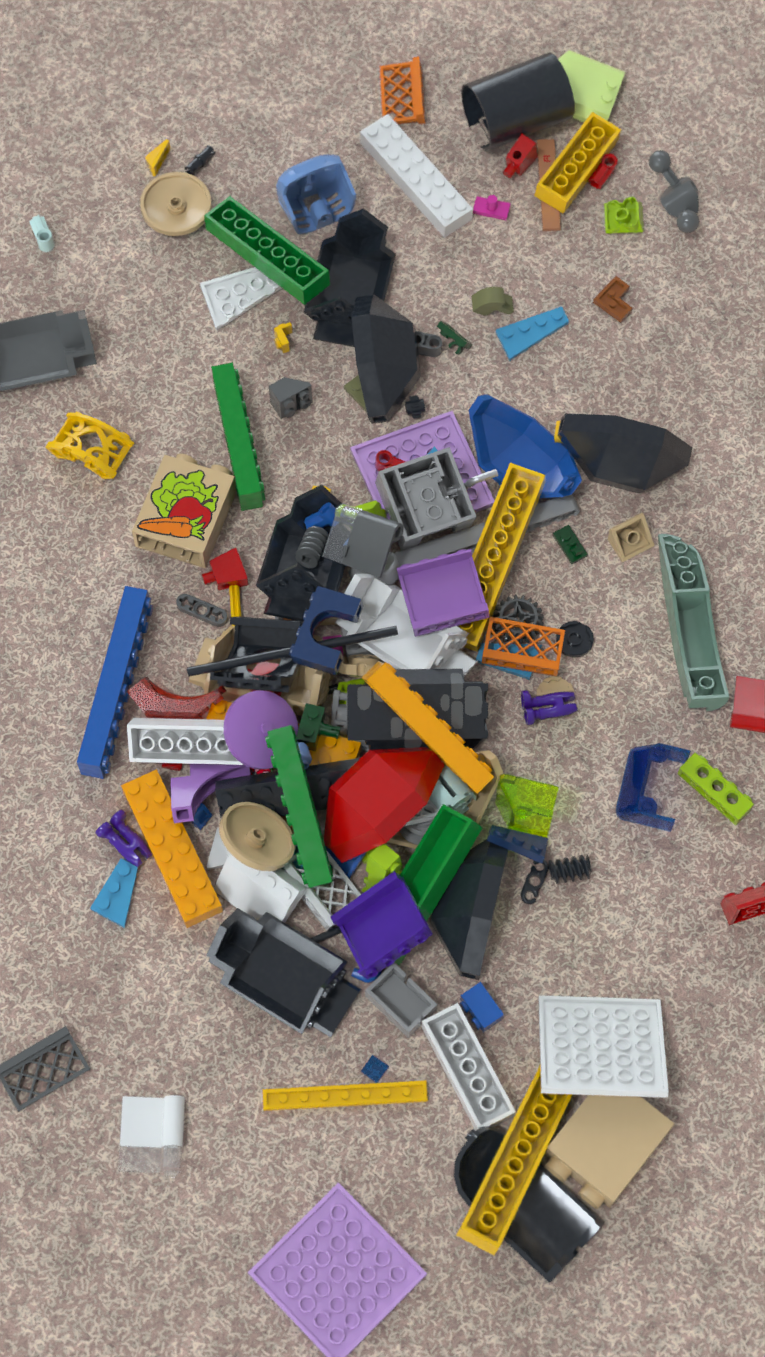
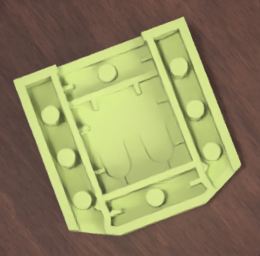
M567 51L559 58V61L563 65L573 91L575 102L573 118L585 122L593 112L608 121L625 72L573 51Z

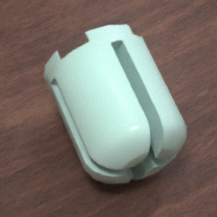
M445 764L429 799L438 810L444 804L464 814L469 810L467 805L471 800L474 799L476 801V795Z

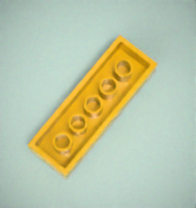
M592 112L538 182L534 196L564 214L601 163L603 156L610 153L616 145L622 129Z

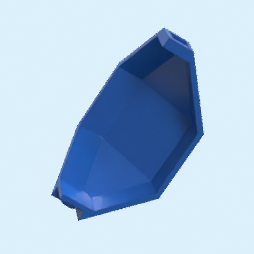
M488 394L480 395L476 398L468 411L479 467L485 472L496 469L498 476L492 479L501 486L509 464L513 463L545 475L546 483L540 498L572 495L581 483L582 478L573 456L565 445L556 443L554 435L535 418Z

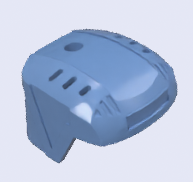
M319 155L292 166L279 177L276 184L278 201L298 234L311 233L333 224L340 217L350 214L354 209L356 193L345 166L338 155ZM335 193H338V196L335 197L333 200L329 202L326 201L329 197H331ZM318 194L320 200L312 203L309 213L302 199ZM340 199L342 200V202L338 206H336L335 208H330L331 205H333ZM344 206L346 207L343 212H341L338 215H334V213L337 212L339 209H341ZM294 211H302L300 214H293ZM297 218H306V220L296 221ZM306 224H309V225H310V226L307 227V228H299V227H298V226H300V225H306Z

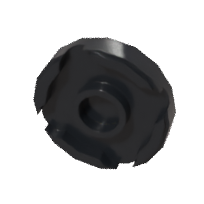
M569 621L560 627V629L565 630L562 653L572 658L582 657L591 650L594 637L590 627L581 624L579 621ZM556 634V642H558L560 635Z

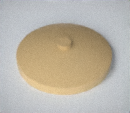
M183 172L162 174L153 179L143 190L140 200L142 216L153 230L161 234L182 236L192 233L205 223L204 215L211 210L209 190L200 179L191 174Z
M253 802L236 803L226 810L220 820L219 833L223 844L238 861L248 867L260 871H275L284 867L294 854L295 846L291 838L293 833L288 824L277 813L263 805Z

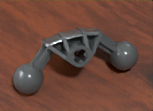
M657 150L651 154L649 166L654 172L662 173L670 184L660 196V201L668 214L677 217L679 230L684 233H692L698 228L700 222L697 215L699 211L698 189L690 177L678 179L670 167V155L666 151Z

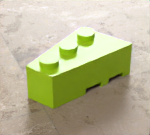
M386 844L376 847L368 856L366 865L368 877L364 878L363 882L366 883V887L362 889V893L395 871L400 875L403 871L400 856Z

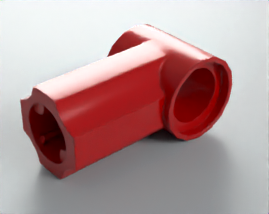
M608 153L603 156L601 163L588 179L591 186L601 189L611 174L615 172L618 161L614 154Z
M381 450L376 455L375 468L377 471H381L406 461L392 456L388 450ZM380 460H386L388 462L382 463L380 462Z

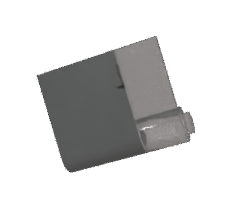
M342 503L335 510V518L322 557L381 578L392 542H397L403 534V524Z

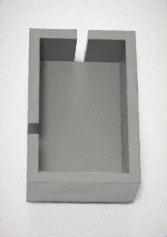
M395 963L389 966L365 990V996L407 1038L421 1026V1020L429 1018L437 1010V1004L411 978L407 980V974Z

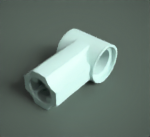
M34 216L29 222L39 249L43 252H49L54 248L52 233L47 226L44 216Z

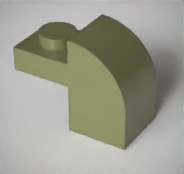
M487 287L471 296L472 309L475 313L488 316L495 310L505 314L514 312L512 296L504 294V288Z

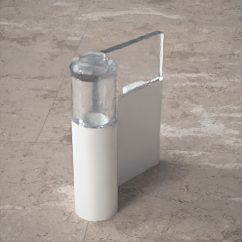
M176 1095L165 1096L164 1098L123 1096L118 1172L164 1173L165 1177H177V1174L182 1172L185 1097Z

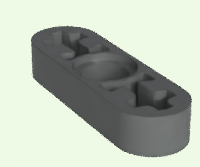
M181 594L176 599L177 608L183 613L216 627H222L227 623V613L222 608L189 594ZM185 600H188L189 605L182 606L181 601L185 602ZM199 607L207 608V612L203 615L198 614L196 611ZM220 614H222L223 620L219 619L218 621H216L215 616H219Z

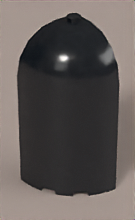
M490 1126L480 1127L476 1131L472 1129L466 1135L465 1139L467 1141L455 1159V1184L458 1193L468 1207L471 1206L505 1136V1133L499 1129ZM539 1163L503 1240L547 1282L551 1283L579 1253L576 1249L578 1247L582 1249L605 1222Z

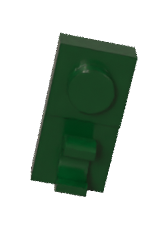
M444 321L438 323L437 327L441 330L439 333L447 339L450 337L455 340L450 342L448 347L452 349L457 345L456 354H461L463 348H471L473 344Z
M569 525L553 532L552 536L571 565L588 556Z

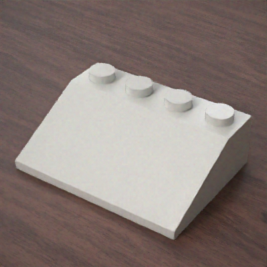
M230 853L214 890L233 906L257 920L268 912L285 923L307 888L281 868L275 871L256 870L241 863Z

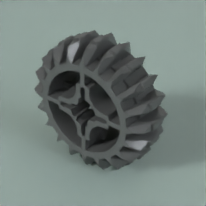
M516 594L514 599L508 596L507 602L501 600L500 605H497L496 611L493 612V617L517 621L516 616L518 614L520 622H533L534 625L540 626L544 624L542 621L544 620V615L541 614L542 609L537 608L538 603H532L531 597L525 600L524 595L521 596V599ZM514 608V612H513V613L507 614V616H504V614H505L508 610ZM493 623V625H496L495 631L501 632L504 630L501 624ZM514 627L515 630H510L515 638L523 633L519 627ZM533 630L528 634L535 640L536 634L540 633ZM507 632L500 636L502 637L505 635V642L508 641L509 638L511 639ZM526 636L519 639V644L523 643V639L527 643L530 642Z

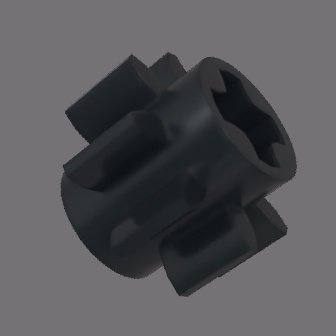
M418 395L409 396V401L405 402L407 415H412L413 419L421 418V414L425 412L424 399H419Z

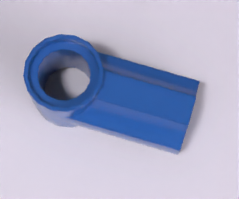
M328 502L318 512L306 517L304 523L306 529L312 526L321 528L327 526L335 527L342 521L343 515Z

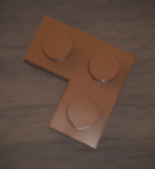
M615 276L593 299V303L621 323L633 309V307L621 299L629 290L630 285Z

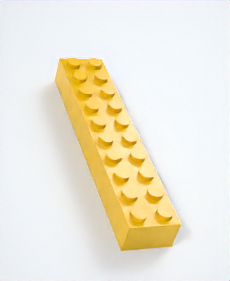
M513 463L509 464L472 555L484 599L489 609V618L493 615L546 483L544 474ZM489 618L458 626L469 633L466 637L465 648L478 652L489 624Z
M540 1065L456 1236L493 1256L498 1251L572 1096V1094L541 1093Z

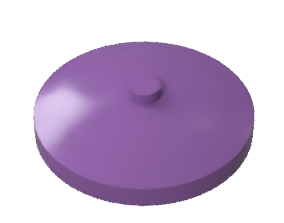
M252 691L237 698L229 707L224 719V738L228 749L240 763L253 769L273 768L270 756H273L272 748L267 747L265 739L268 736L267 731L291 725L294 727L297 737L298 723L292 708L283 698L269 691Z

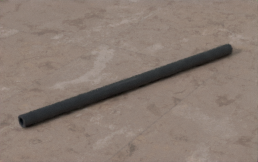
M397 626L316 641V643L325 647L336 648L398 635ZM291 647L187 667V674L190 677L291 657L289 654Z

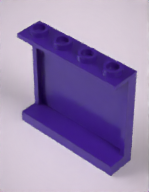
M395 871L330 916L332 922L339 926L360 968L357 973L367 980L375 977L385 967L391 966L395 960L402 955L408 954L412 948L425 942L432 935L404 878Z

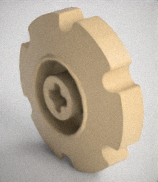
M350 655L348 658L343 657L344 659L338 673L362 678L378 661L385 662L375 655Z

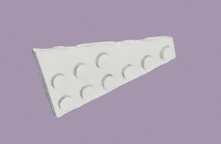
M255 267L200 283L216 331L282 289Z

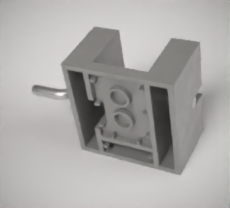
M450 447L379 471L375 484L386 513H389L390 520L403 524V534L397 541L400 550L420 544L422 537L450 527L453 533L470 528L476 519V514L466 490L479 482L497 477L498 472L494 469L474 476L463 483Z

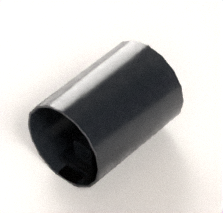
M551 52L462 85L461 89L462 105L469 128L478 123L480 124L478 119L485 117L482 122L490 135V143L480 146L484 151H489L518 140L521 134L528 136L573 119L575 113L573 91L568 76L559 59Z

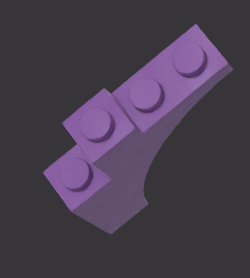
M190 764V776L171 778V809L174 823L194 821L195 813L200 804L210 794L215 792L217 780L251 775L250 768L245 765Z

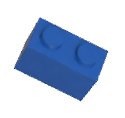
M481 982L460 996L461 1002L459 1004L465 1013L469 1012L473 1017L471 1021L477 1030L481 1028L485 1032L503 1019V1012Z

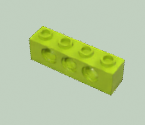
M694 753L679 768L678 775L734 825H737L752 810L754 805L752 799L737 790V786L732 781H727L717 768H712L702 755ZM703 772L707 777L701 778L697 773ZM718 785L721 788V790L716 791L712 788V786ZM727 798H733L736 803H729Z

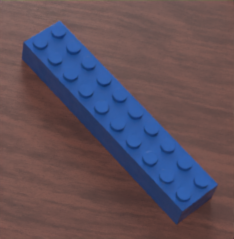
M129 586L124 588L77 759L81 775L104 779L105 773L108 774L110 771L111 763L109 758L115 752L114 739L118 738L120 734V727L118 725L119 721L124 719V702L128 703L130 692L128 688L134 682L133 669L137 668L139 663L137 654L143 648L144 639H142V636L148 630L147 617L151 616L153 611L148 590Z

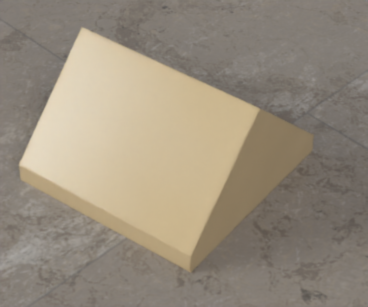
M640 513L609 530L607 540L622 562L654 546L644 513Z

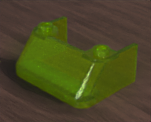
M501 774L498 780L495 804L508 829L547 838L559 787L509 774Z

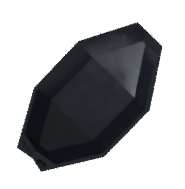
M374 294L360 296L355 299L352 313L358 375L367 415L371 424L388 422L421 377L416 329L413 322Z
M565 413L561 418L558 430V437L590 481L639 494L686 468L689 465L693 448L665 428L616 415Z
M487 839L469 850L434 908L431 917V925L459 976L475 980L480 978L493 913L509 852L508 849L491 843Z

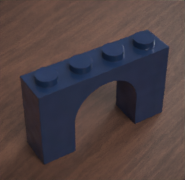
M318 586L316 592H313L311 595L310 607L304 612L303 625L297 630V640L295 644H292L289 654L293 663L337 676L344 659L343 655L339 650L316 643L313 639L315 627L322 620L330 617H337L357 623L364 605L360 598Z

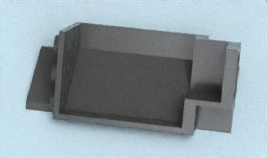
M63 310L0 323V391L77 375L76 368L97 364L85 310L63 314Z

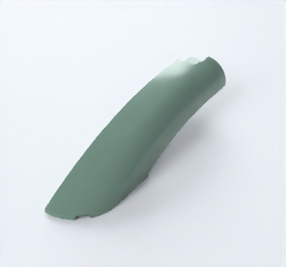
M658 534L664 597L673 652L683 696L687 698L689 708L705 707L706 712L721 708L728 702L729 693L717 647L709 594L710 589L703 561L695 547L681 541L682 538L670 534Z

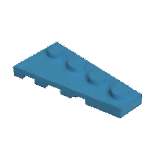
M561 306L496 329L495 333L510 362L519 354L527 351L531 346L538 344L545 337L566 326L569 320Z

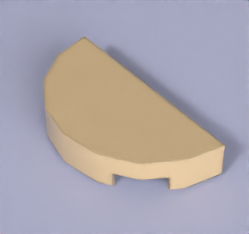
M551 676L545 678L539 684L536 696H543L554 692H574L572 684L562 679V677Z

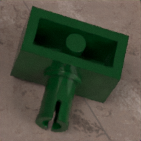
M306 703L296 738L298 742L307 744L309 750L316 751L321 735L338 739L341 727L324 724L325 707Z

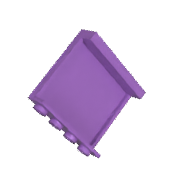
M461 549L453 554H442L434 559H423L418 563L404 564L397 568L415 637L489 618V609L484 599L471 549Z

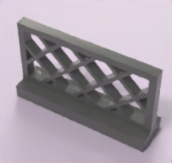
M65 1026L1 1063L0 1080L19 1112L87 1072L90 1068ZM67 1040L73 1046L71 1055L59 1052L61 1044ZM58 1046L57 1051H52V1049ZM74 1050L76 1051L78 1057L73 1056ZM47 1052L56 1054L53 1066L41 1063L43 1054ZM58 1055L70 1058L67 1069L55 1067ZM38 1057H40V1058H39V1062L33 1061V1060L37 1059ZM72 1058L81 1060L85 1068L78 1072L69 1070ZM26 1064H37L35 1076L23 1074ZM40 1065L52 1068L49 1080L37 1077ZM22 1067L20 1073H19V1072H15L16 1070H18V1069H20V1068ZM54 1069L66 1072L63 1081L59 1083L51 1081ZM68 1072L73 1073V1075L67 1078ZM11 1073L20 1075L16 1087L8 1085L4 1077ZM22 1076L34 1079L31 1090L19 1088ZM36 1079L48 1082L46 1091L42 1093L33 1091ZM50 1083L56 1084L53 1087L49 1088ZM10 1088L16 1089L14 1095ZM18 1090L30 1093L28 1101L22 1105H19L16 1100ZM32 1094L37 1095L36 1097L31 1099Z

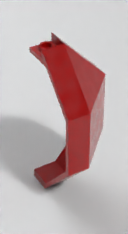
M427 747L369 750L329 788L324 833L325 846L343 863L387 843L428 803L445 764L433 750Z

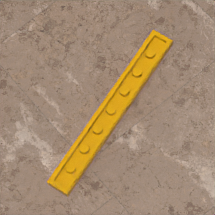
M426 1080L263 1089V1111L428 1102Z

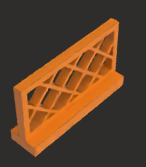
M412 57L413 61L380 66L382 117L392 112L397 115L393 119L397 124L411 122L425 124L422 66L419 57ZM404 68H410V72L407 75L401 73ZM384 71L394 72L389 78L384 75ZM397 75L403 78L398 84L393 81ZM406 81L411 83L407 90L402 87ZM389 83L395 86L390 92L385 90ZM398 89L404 92L399 98L393 95ZM407 95L412 98L408 104L402 101ZM390 98L395 100L391 107L386 104V101ZM399 103L404 106L400 112L395 110ZM409 109L413 112V116L405 117L404 113Z
M490 617L482 663L557 677L565 630ZM492 623L501 624L504 630L496 634L492 629ZM514 627H519L523 633L515 638L510 630ZM533 630L539 631L542 635L535 641L528 634ZM507 632L512 640L504 645L499 637ZM552 633L560 635V640L555 644H552L548 639V636ZM526 636L531 643L522 648L517 640ZM495 639L501 646L497 650L488 649L489 643ZM545 639L550 647L541 651L537 643ZM513 643L520 649L515 654L510 653L507 649ZM532 646L539 653L534 657L528 656L525 652ZM553 650L557 655L556 661L548 660L544 654Z

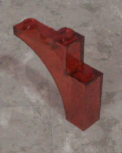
M148 677L143 678L127 691L147 718L203 719L202 716L210 710L208 706L212 703L214 705L218 704L224 699L222 695L227 692L225 687L221 685L219 688L203 695L181 696L160 688Z

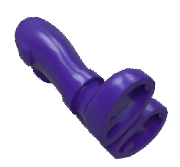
M521 691V704L524 710L526 725L534 724L537 719L545 720L547 718L566 716L578 711L577 704H564V702H570L575 699L574 692H554L534 698L531 697L529 691ZM550 705H552V707H548V708H539V707H542V706H550Z
M121 809L112 816L109 823H103L96 830L95 834L100 838L108 839L109 843L128 862L139 867L142 861L134 850L137 849L146 859L150 858L152 853L144 840L125 824L126 812ZM113 828L116 829L119 832V834L128 841L129 845L126 844L121 839V837L113 831Z

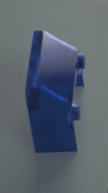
M662 743L632 748L628 754L615 809L617 817L624 821L671 832L675 819L657 815L656 801L644 796L651 762L663 763L666 760L685 763L689 758L691 750Z

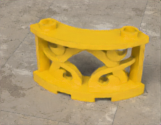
M77 411L75 413L68 412L66 414L67 420L55 439L49 441L45 448L59 459H67L73 462L78 459L84 462L86 468L96 473L102 479H114L118 467L134 445V442L130 440V436L93 417ZM89 433H97L102 448L91 447L84 451L82 450V442L79 437ZM113 442L123 446L119 454L109 451V449L112 451L118 450V447L113 445ZM98 453V457L96 458L92 454ZM110 457L115 459L111 467L109 466Z

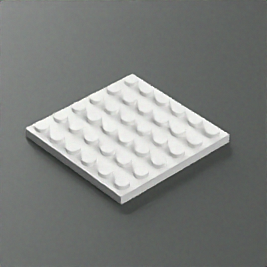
M539 995L541 1093L668 1098L660 999Z

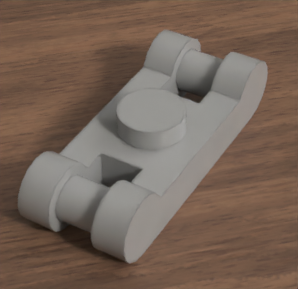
M334 689L331 725H344V727H341L339 735L347 738V693ZM339 700H345L346 705L339 704Z

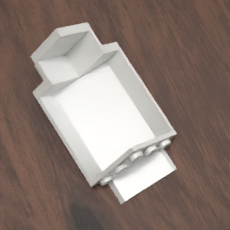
M368 573L354 575L344 594L362 599L363 610L357 623L337 618L335 623L347 630V635L397 626L398 635L357 644L384 662L389 663L395 669H463L465 677L478 661L459 650L465 646L468 632L455 626L415 637L402 589L396 585H387Z

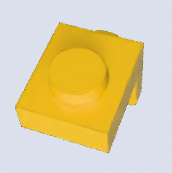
M291 322L282 323L274 328V343L276 348L281 349L283 354L290 351L286 335L292 333Z

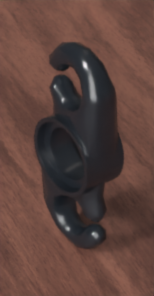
M545 860L542 862L544 869L538 871L535 866H531V871L526 877L520 894L521 900L525 904H534L536 902L535 898L528 900L525 894L532 892L534 897L538 896V892L542 888L549 870L548 863ZM533 861L534 865L539 863L537 861ZM531 877H538L540 884L532 886L529 883V879Z

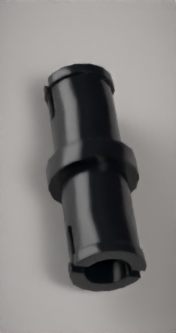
M207 145L200 154H196L193 160L184 168L186 173L194 175L200 167H204L206 161L215 154L213 147Z

